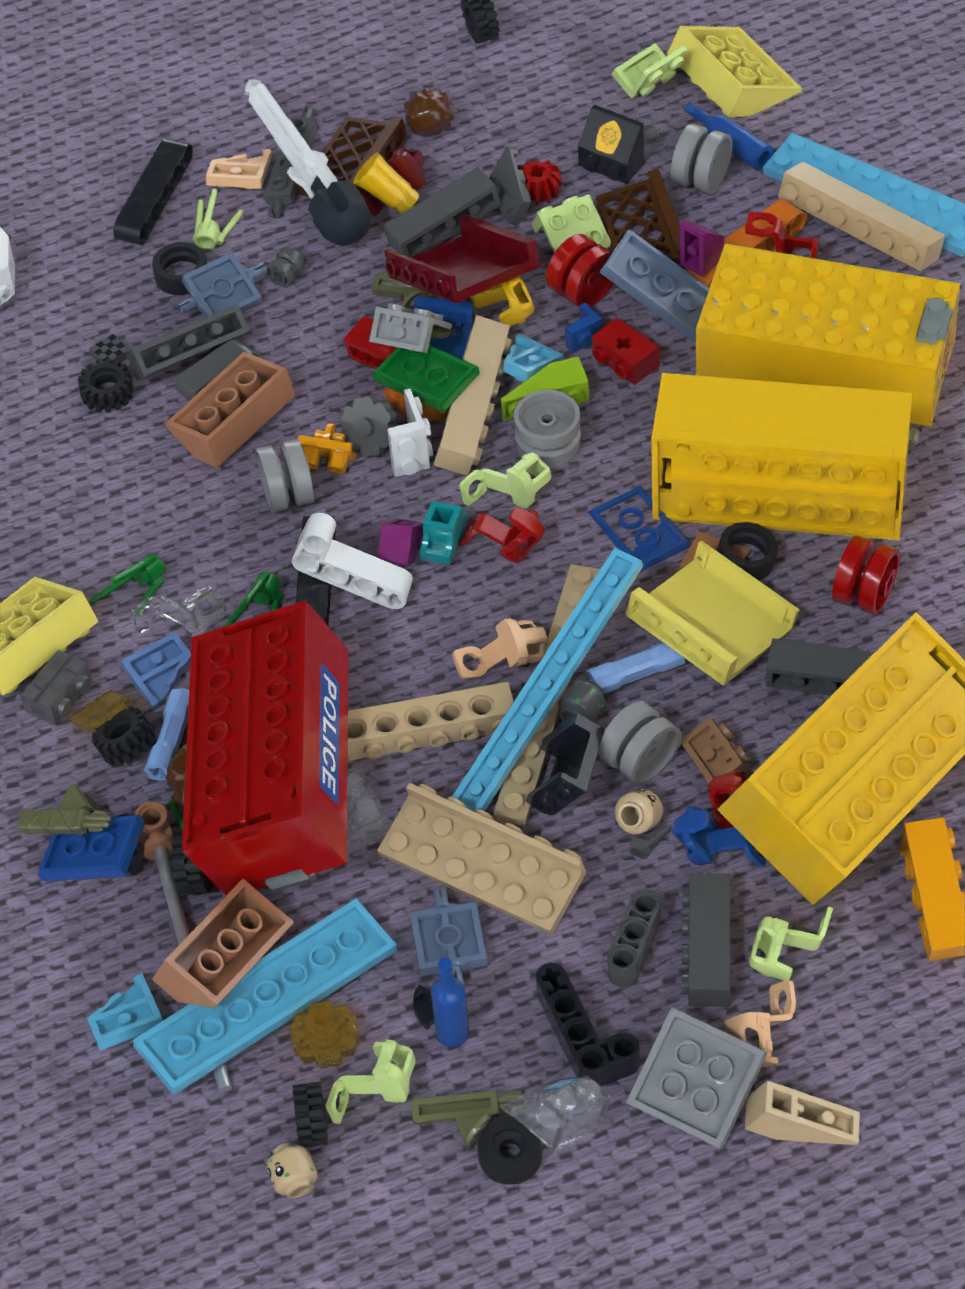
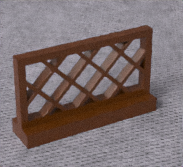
M347 116L322 152L328 158L327 165L333 162L336 163V166L329 168L333 175L342 174V177L337 178V180H346L353 183L360 168L373 154L378 152L388 163L395 149L404 146L409 138L402 117L392 116L389 122ZM350 127L361 128L360 130L347 135V131L350 129ZM381 131L380 135L373 138L370 137L371 134ZM363 137L367 138L366 141H363L356 145L352 144L353 141H356ZM348 144L349 146L348 148H345L338 152H334V150L337 147ZM370 148L368 153L361 156L358 155L359 152ZM351 155H354L355 157L354 159H351L344 163H340L339 161ZM358 166L355 172L345 173V171ZM299 185L297 187L298 194L309 197L303 187ZM356 186V188L360 192L362 188Z
M659 168L648 172L650 179L596 196L613 249L616 248L628 229L631 230L637 224L645 227L638 236L657 250L661 249L670 252L671 255L667 257L676 264L680 263V224ZM648 191L643 201L633 198L636 193ZM615 200L621 202L616 210L604 205ZM628 204L638 207L633 215L623 212ZM645 210L655 213L650 220L640 218ZM617 219L628 221L623 229L613 227ZM652 229L662 232L657 240L647 237Z

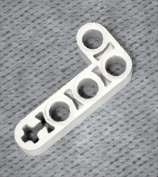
M324 513L312 514L300 534L292 558L293 566L302 573L387 608H403L412 584V575L401 567L333 540L336 529L335 520Z

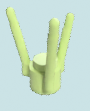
M212 189L203 222L204 201L202 199L198 200L195 233L192 240L200 248L213 249L216 244L223 245L225 237L244 213L243 210H239L220 233L218 223L211 220L217 189Z

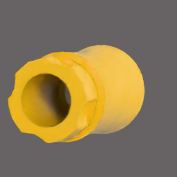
M378 152L373 154L363 164L353 180L356 186L366 190L388 207L394 208L401 214L412 208L420 196L411 187V184L402 178Z

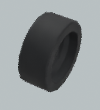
M176 242L159 249L152 262L156 285L163 292L171 295L190 294L182 283V276L185 274L171 275L165 273L164 270L177 262L193 263L197 265L195 267L197 269L207 264L204 251L197 245L189 242Z
M740 522L724 530L719 540L717 552L759 581L767 577L772 571L777 557L778 544L775 536L765 527L756 523ZM739 543L750 544L758 548L765 557L760 560H745L736 556L729 547Z

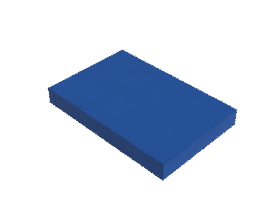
M638 486L588 512L619 550L642 560L643 568L640 571L642 572L689 548L690 542L673 522L665 516V513L659 511V517L662 522L656 528L647 526L637 530L635 542L638 547L633 552L626 547L599 513L638 494L652 509V498L641 486ZM628 507L619 513V524L625 529H636L643 523V513L637 508ZM628 513H634L640 517L635 523H626L622 520L623 516ZM650 533L643 541L639 540L640 535Z
M140 815L111 817L109 827L103 828L100 832H90L87 830V834L52 835L37 875L42 881L126 876L145 821Z

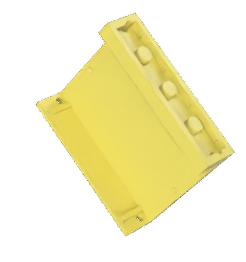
M701 540L698 542L694 560L648 594L640 587L631 592L625 615L724 686L770 650L772 638L784 639L793 631L800 609Z

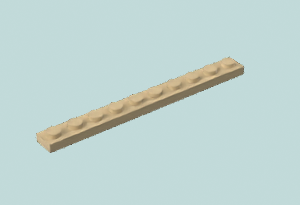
M570 564L545 645L544 655L600 569ZM569 682L503 782L493 814L494 821L508 822L526 827L532 805L526 802V797L538 787L548 755L547 752L540 749L543 738L556 728L560 712L558 701L567 690Z

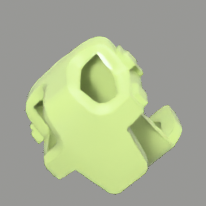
M531 452L521 456V460L517 464L506 470L507 475L490 469L474 470L460 482L459 487L463 503L470 506L484 495L487 488H491L511 495L515 505L527 509L535 502L536 493L550 481L552 477L550 468L537 454ZM529 473H531L532 475H534L535 478H534V479H531ZM474 480H481L476 491L469 495L471 483Z
M827 907L817 935L788 929L789 922L778 918L764 917L756 932L749 958L750 966L767 978L772 977L783 981L789 980L793 969L777 961L782 944L811 951L817 950L826 934L833 908ZM757 949L764 953V958L755 956Z
M386 1039L385 1042H374L372 1049L378 1057V1061L373 1069V1075H345L334 1082L326 1103V1109L333 1123H341L348 1105L349 1094H381L384 1100L388 1102H406L410 1091L409 1081L416 1062L413 1050L394 1040ZM339 1092H341L339 1106L336 1109V1099Z

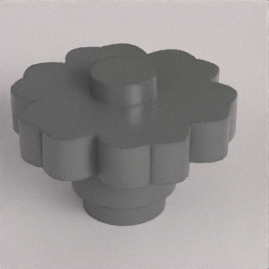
M376 395L356 397L353 405L344 408L340 423L345 428L343 432L346 436L345 442L352 443L353 451L359 450L363 457L384 454L386 447H389L387 429L396 427L395 420L397 415L391 408V405L386 401L379 403Z

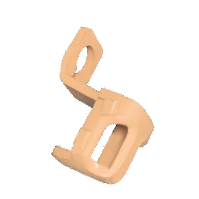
M509 618L501 621L495 626L498 638L481 650L474 646H468L452 652L459 677L463 680L479 678L487 670L494 668L506 659L510 668L525 665L529 662H538L544 656V647L548 639L545 629L542 626L536 627L531 620L517 622ZM470 655L474 659L479 658L481 664L477 665V669L474 671L468 670L463 664V656Z
M785 980L770 987V1011L772 1015L762 1012H747L724 1021L725 1033L746 1042V1028L750 1027L757 1031L759 1049L768 1053L762 1067H771L778 1064V1058L772 1057L770 1026L788 1021L793 1017L796 999L792 980ZM783 990L787 996L784 1013L778 1003L779 995Z

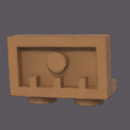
M709 717L681 739V744L708 783L715 776L724 775L732 771L743 772L748 777L754 773L748 765L752 761L750 756L740 745L737 748L732 742L735 735L724 722L719 725Z

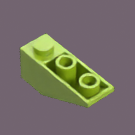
M579 356L549 363L502 397L501 412L503 421L514 419V410L518 402L526 395L539 390L564 392L572 397L577 405L589 401V381Z

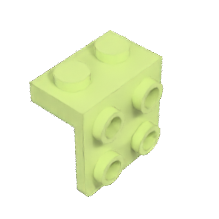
M656 43L615 68L612 75L631 99L639 94L644 97L656 87V83L659 81L666 83L676 74L674 70L684 62L683 56L687 49L685 46H682L668 56H665Z
M589 194L580 198L578 196L570 197L563 201L562 205L555 208L552 206L545 207L537 212L536 218L531 223L535 233L545 232L554 253L567 238L575 234H584L606 249L611 245L609 236Z

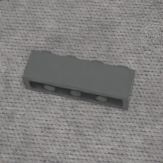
M478 167L384 224L383 228L388 243L397 253L407 257H413L433 248L461 230L460 218L469 215L479 219L499 207L501 201L497 187Z
M236 304L131 349L126 356L137 380L140 381L217 348L233 338H240L250 330L239 305Z
M772 638L766 667V687L831 696L875 652L827 646L820 643L797 642L791 639Z
M689 874V887H683L682 907H689V915H682V936H689V944H682V965H689V973H682V994H688L689 1007H730V874Z

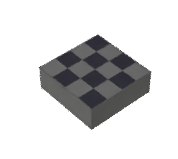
M114 334L89 348L91 356L95 360L101 359V364L105 363L106 359H111L112 364L115 360L121 363L128 359L126 354L130 351Z

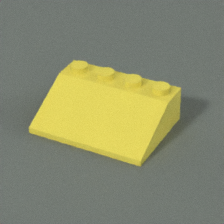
M680 26L667 53L669 55L682 46L686 47L687 52L683 56L684 62L678 68L684 70L691 77L690 80L698 85L706 93V96L722 109L723 114L731 118L752 116L800 93L803 89L740 27Z
M34 577L0 603V695L4 696L15 691L19 687L20 682L28 676L38 673L56 651L65 652L69 644L87 635L90 632V628L99 622L82 591Z

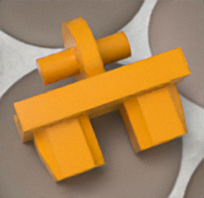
M328 423L325 431L315 430L314 437L299 435L298 440L307 459L309 469H317L320 457L329 458L327 468L330 472L345 474L349 461H355L356 452L352 450V443L345 442V434L336 433V424Z

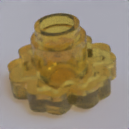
M330 1001L310 1004L308 1013L296 1014L294 1022L290 1026L294 1054L304 1064L315 1061L320 1069L339 1066L342 1063V1056H353L356 1052V1047L360 1043L356 1016L346 1006L334 1008Z

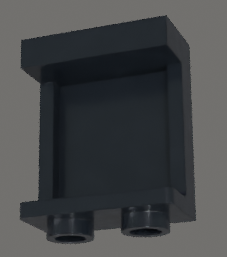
M577 713L545 736L540 749L556 757L550 779L530 792L526 797V802L536 807L538 811L553 816L586 793L604 728Z

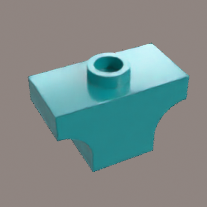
M432 501L423 522V541L420 549V559L450 565L467 524L468 511L462 510L460 506Z

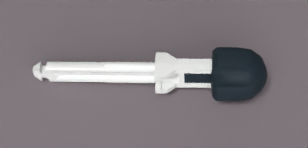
M249 79L245 86V95H249V103L293 166L288 169V175L294 182L302 186L310 197L311 201L308 211L312 215L313 223L325 239L336 245L346 246L359 242L368 233L371 221V214L364 197L354 183L346 180L338 181L327 166L328 158L323 152L310 149L266 86L260 80Z

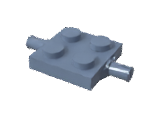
M233 252L207 263L182 276V283L190 293V298L176 303L177 310L183 315L197 308L206 318L236 304L239 305L241 312L261 303L262 296L254 286L253 279L267 274L266 266H264L263 262H260L247 269L239 263Z
M436 887L433 890L436 906L424 911L410 913L420 976L439 974V960L448 958L452 962L454 977L459 979L465 986L462 976L463 970L488 965L477 903L472 902L460 905L449 903L447 889L440 887L442 896L440 898L439 889Z

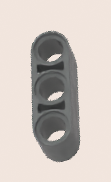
M233 338L184 370L176 379L175 388L190 401L240 354L247 352L257 357L259 355L240 339Z
M644 889L633 894L611 944L607 957L609 980L618 987L631 986L636 982L661 921V901L656 892ZM619 965H628L627 967H619Z

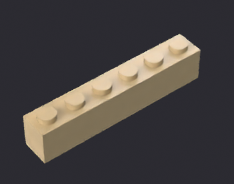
M801 162L784 172L778 194L779 198L786 199L796 207L920 272L939 259L946 235L805 162Z
M476 315L462 360L478 366L480 374L449 406L434 466L463 475L469 474L472 465L478 466L483 451L482 448H478L479 442L484 444L489 426L484 425V421H490L495 405L489 402L491 398L496 399L501 383L495 381L496 376L501 377L503 374L505 360L501 359L502 354L507 356L512 339L507 337L510 325Z

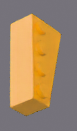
M944 817L904 823L898 843L900 856L905 855L904 872L907 881L914 880V884L911 886L913 906L916 911H922L923 916L918 917V924L928 961L965 956V891L961 892L958 881L962 879L960 861L953 858L951 848H955L954 833L952 828L946 827Z

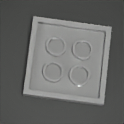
M671 1007L626 1103L715 1147L723 1149L768 1053Z

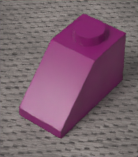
M683 220L680 223V266L704 278L719 262L724 247V236L701 224Z
M398 518L383 522L378 558L401 568H404L405 564L408 565L414 562L423 535V522Z

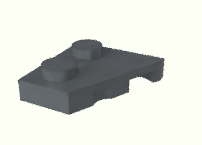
M507 146L489 179L496 185L501 205L496 209L510 225H518L528 210L531 199L529 191L525 187L523 170H518L515 157L518 155V151L515 147Z

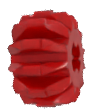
M537 159L536 162L526 160L525 165L518 166V170H523L525 187L529 191L531 202L534 200L538 206L542 200L549 204L551 198H558V193L562 186V177H560L557 165H551L550 160L540 162Z

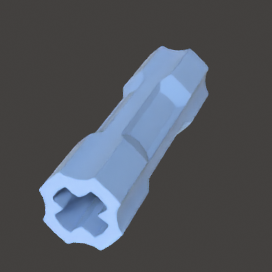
M660 642L644 651L586 670V676L588 681H592L600 686L604 695L638 679L685 664V658L665 643Z
M185 688L172 689L169 693L163 711L164 719L156 743L150 750L144 768L149 778L153 780H166L165 777L168 774L167 767L179 749L185 727L188 724L189 690Z

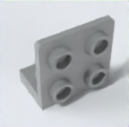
M388 303L387 308L376 307L369 342L428 353L433 326L451 330L452 324L443 321V315L435 314L431 311L417 308L413 310L405 308V306Z

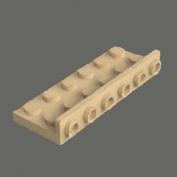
M408 783L405 789L409 796L377 850L378 854L552 935L587 873L581 861L582 858L569 849H564L562 852L553 848L548 840L540 836L531 838L524 835L523 831L514 824L506 822L505 825L494 821V818L483 810L478 809L476 812L465 808V804L454 797H448V799L440 797L434 789L425 784H420L418 787Z

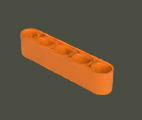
M784 198L777 200L762 211L771 213L781 219L784 234L787 236H793L797 231L799 232L807 221V214ZM757 220L753 223V226L758 229H765L768 226L773 227V225H770L765 220ZM746 224L724 239V244L773 251L776 248L774 235L759 237L746 234ZM717 265L704 278L688 270V273L710 288Z

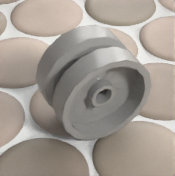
M692 123L687 125L680 135L671 164L672 182L685 187H690L694 184L696 190L714 194L722 183L730 163L732 153L731 135L715 130L709 134L706 127Z
M539 390L526 395L518 402L514 410L516 450L520 456L533 452L549 467H557L568 463L577 455L581 447L580 410L572 397L564 392L555 390Z
M298 438L281 442V462L276 449L272 445L255 448L261 483L272 513L288 509V489L294 503L298 506L314 503L311 473Z
M637 701L625 707L614 717L602 736L598 752L600 758L617 770L620 769L621 775L637 786H641L651 782L667 768L680 746L682 735L680 728L668 719L660 718L658 711L643 701Z

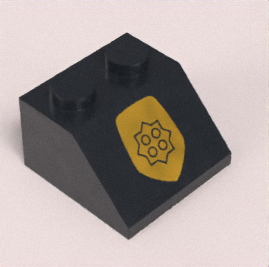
M594 104L578 144V165L588 171L605 175L611 180L628 184L644 164L643 123Z

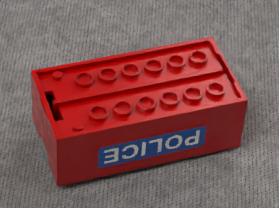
M306 600L194 636L191 640L182 852L226 896L242 879L246 880L256 890L266 887L273 890L310 879L317 872L347 864L349 650Z

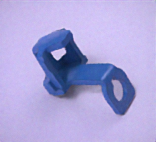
M689 806L685 813L673 822L672 833L685 846L687 858L694 865L701 866L712 863L715 852L744 848L747 857L757 866L762 867L766 864V858L760 852L756 854L753 845L735 827L716 830L717 824L709 817V812L701 809L699 806Z

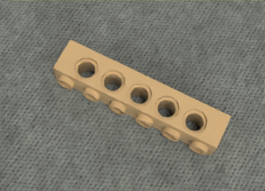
M509 681L348 711V763L362 758L376 759L384 754L395 752L408 753L417 748L427 746L441 747L449 742L460 740L473 741L478 737L493 735L514 702Z

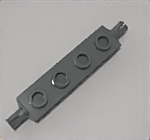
M305 106L300 118L290 120L311 149L319 125L316 117H313L315 109L312 106H308V108ZM279 149L264 193L266 203L271 205L268 215L271 218L276 216L277 219L280 217L282 207L294 202L297 187L299 186L287 173L288 169L293 166L281 149Z

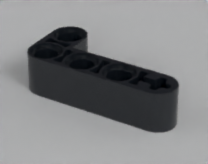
M546 963L540 966L536 972L537 996L575 1076L582 1077L578 1079L579 1083L586 1088L594 1089L634 1074L640 1065V1045L637 1038L630 1033L623 1032L600 1040L565 969L557 963ZM565 1010H566V1011H570L569 1013H565V1014L560 1013L561 1011H565ZM574 1038H583L584 1040H582V1041H574L573 1039H574ZM622 1053L630 1054L626 1057L619 1056ZM590 1065L597 1066L595 1069H588L586 1067Z

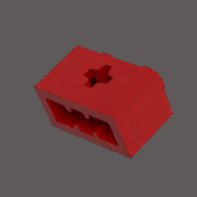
M363 316L345 336L343 342L351 359L376 370L396 347L369 342L374 319Z
M618 317L592 335V354L595 360L600 364H606L614 370L619 378L626 379L633 385H636L660 366L659 346Z

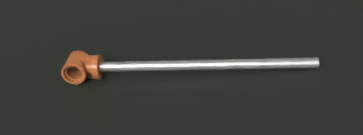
M146 802L140 805L135 812V815H140L145 821L139 839L144 857L152 861L156 860L179 945L190 933L168 857L171 856V849H173L171 846L172 841H174L165 807L158 802ZM223 1063L213 1070L219 1093L232 1090L226 1064Z

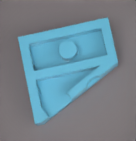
M519 333L516 335L515 344L511 346L509 354L506 356L503 372L513 376L517 381L525 382L549 363L563 360L564 354Z
M142 973L133 978L134 985L123 995L117 992L108 1000L104 1007L98 1008L87 1018L99 1051L140 1036L163 1021Z

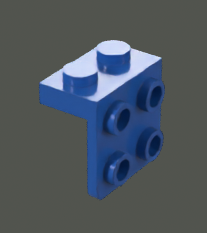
M415 297L414 309H423L443 315V321L452 324L451 330L433 326L429 345L463 359L469 334L475 320L473 302L460 301L453 303L445 299Z

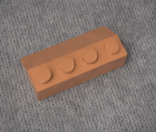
M243 352L174 414L165 425L195 459L218 468L295 396L287 368Z
M242 879L164 960L152 980L177 1002L216 1008L293 925L294 921L246 880Z

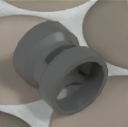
M284 247L276 255V260L271 261L266 267V275L272 283L286 288L293 281L294 275L303 269L305 265L304 259L296 250Z

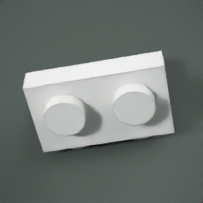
M410 388L404 390L407 424L387 429L391 465L395 477L411 475L417 471L429 469V457L433 456L430 439L427 438V436L431 435L429 421L427 418L421 417V414H423L419 397H413Z

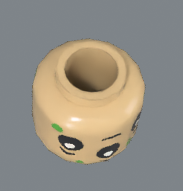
M644 788L635 789L623 795L616 803L614 811L615 820L625 832L633 835L643 834L656 827L661 821L663 815L662 802L650 790Z
M284 1143L277 1146L273 1150L274 1155L266 1163V1169L274 1190L280 1195H286L289 1199L299 1198L308 1194L314 1188L313 1184L318 1177L309 1150L303 1146H293L292 1143Z

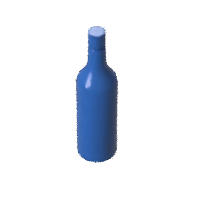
M692 102L686 105L685 112L701 122L708 129L709 134L715 130L731 135V154L753 169L759 171L773 156L772 146L723 114L711 115Z
M443 958L438 962L439 979H437L431 989L436 1038L444 1046L458 1047L465 1043L470 1034L465 987L459 979L454 977L451 960Z

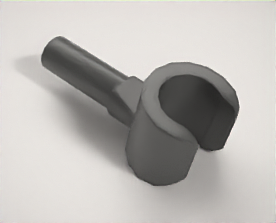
M665 825L655 834L649 836L648 839L635 835L630 842L633 848L629 853L641 859H647L652 852L653 846L671 832L670 828Z

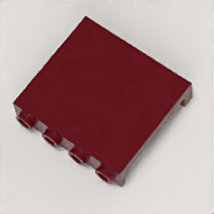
M469 215L459 219L462 236L413 257H407L389 249L384 250L386 258L385 269L390 278L453 303L463 301L540 267L536 239Z

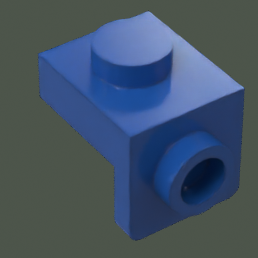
M586 303L579 305L580 320L565 327L566 347L572 353L582 348L590 347L592 345V335L598 332L603 325L600 314L596 310H592Z

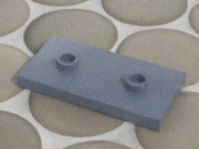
M628 229L600 270V273L690 340L695 341L696 326L709 288L632 230Z

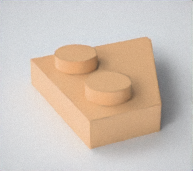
M271 149L262 150L263 156L247 159L245 153L231 158L211 160L206 173V185L220 188L262 189L272 159Z

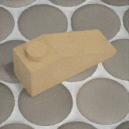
M766 1081L746 1098L745 1130L775 1140L857 1145L859 1143V1111L770 1081Z

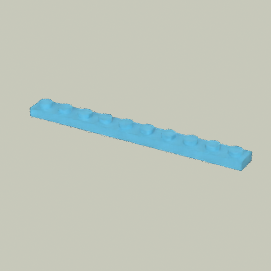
M614 547L452 797L463 802L466 806L465 808L476 812L478 809L483 811L487 809L643 568L642 560Z

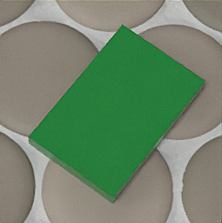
M429 345L428 353L396 348L372 373L374 382L403 395L404 390L410 388L413 397H419L421 403L444 413L476 379L480 372L478 366Z

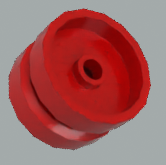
M575 234L567 238L558 247L547 267V286L560 296L566 297L577 307L586 303L592 308L608 294L614 284L600 273L612 252L603 246H599L594 240L584 234Z
M858 535L854 536L849 541L837 568L832 588L833 600L847 606L854 604L858 600L860 610L873 615L879 614L894 585L900 562L899 549L883 544L875 550L872 540Z

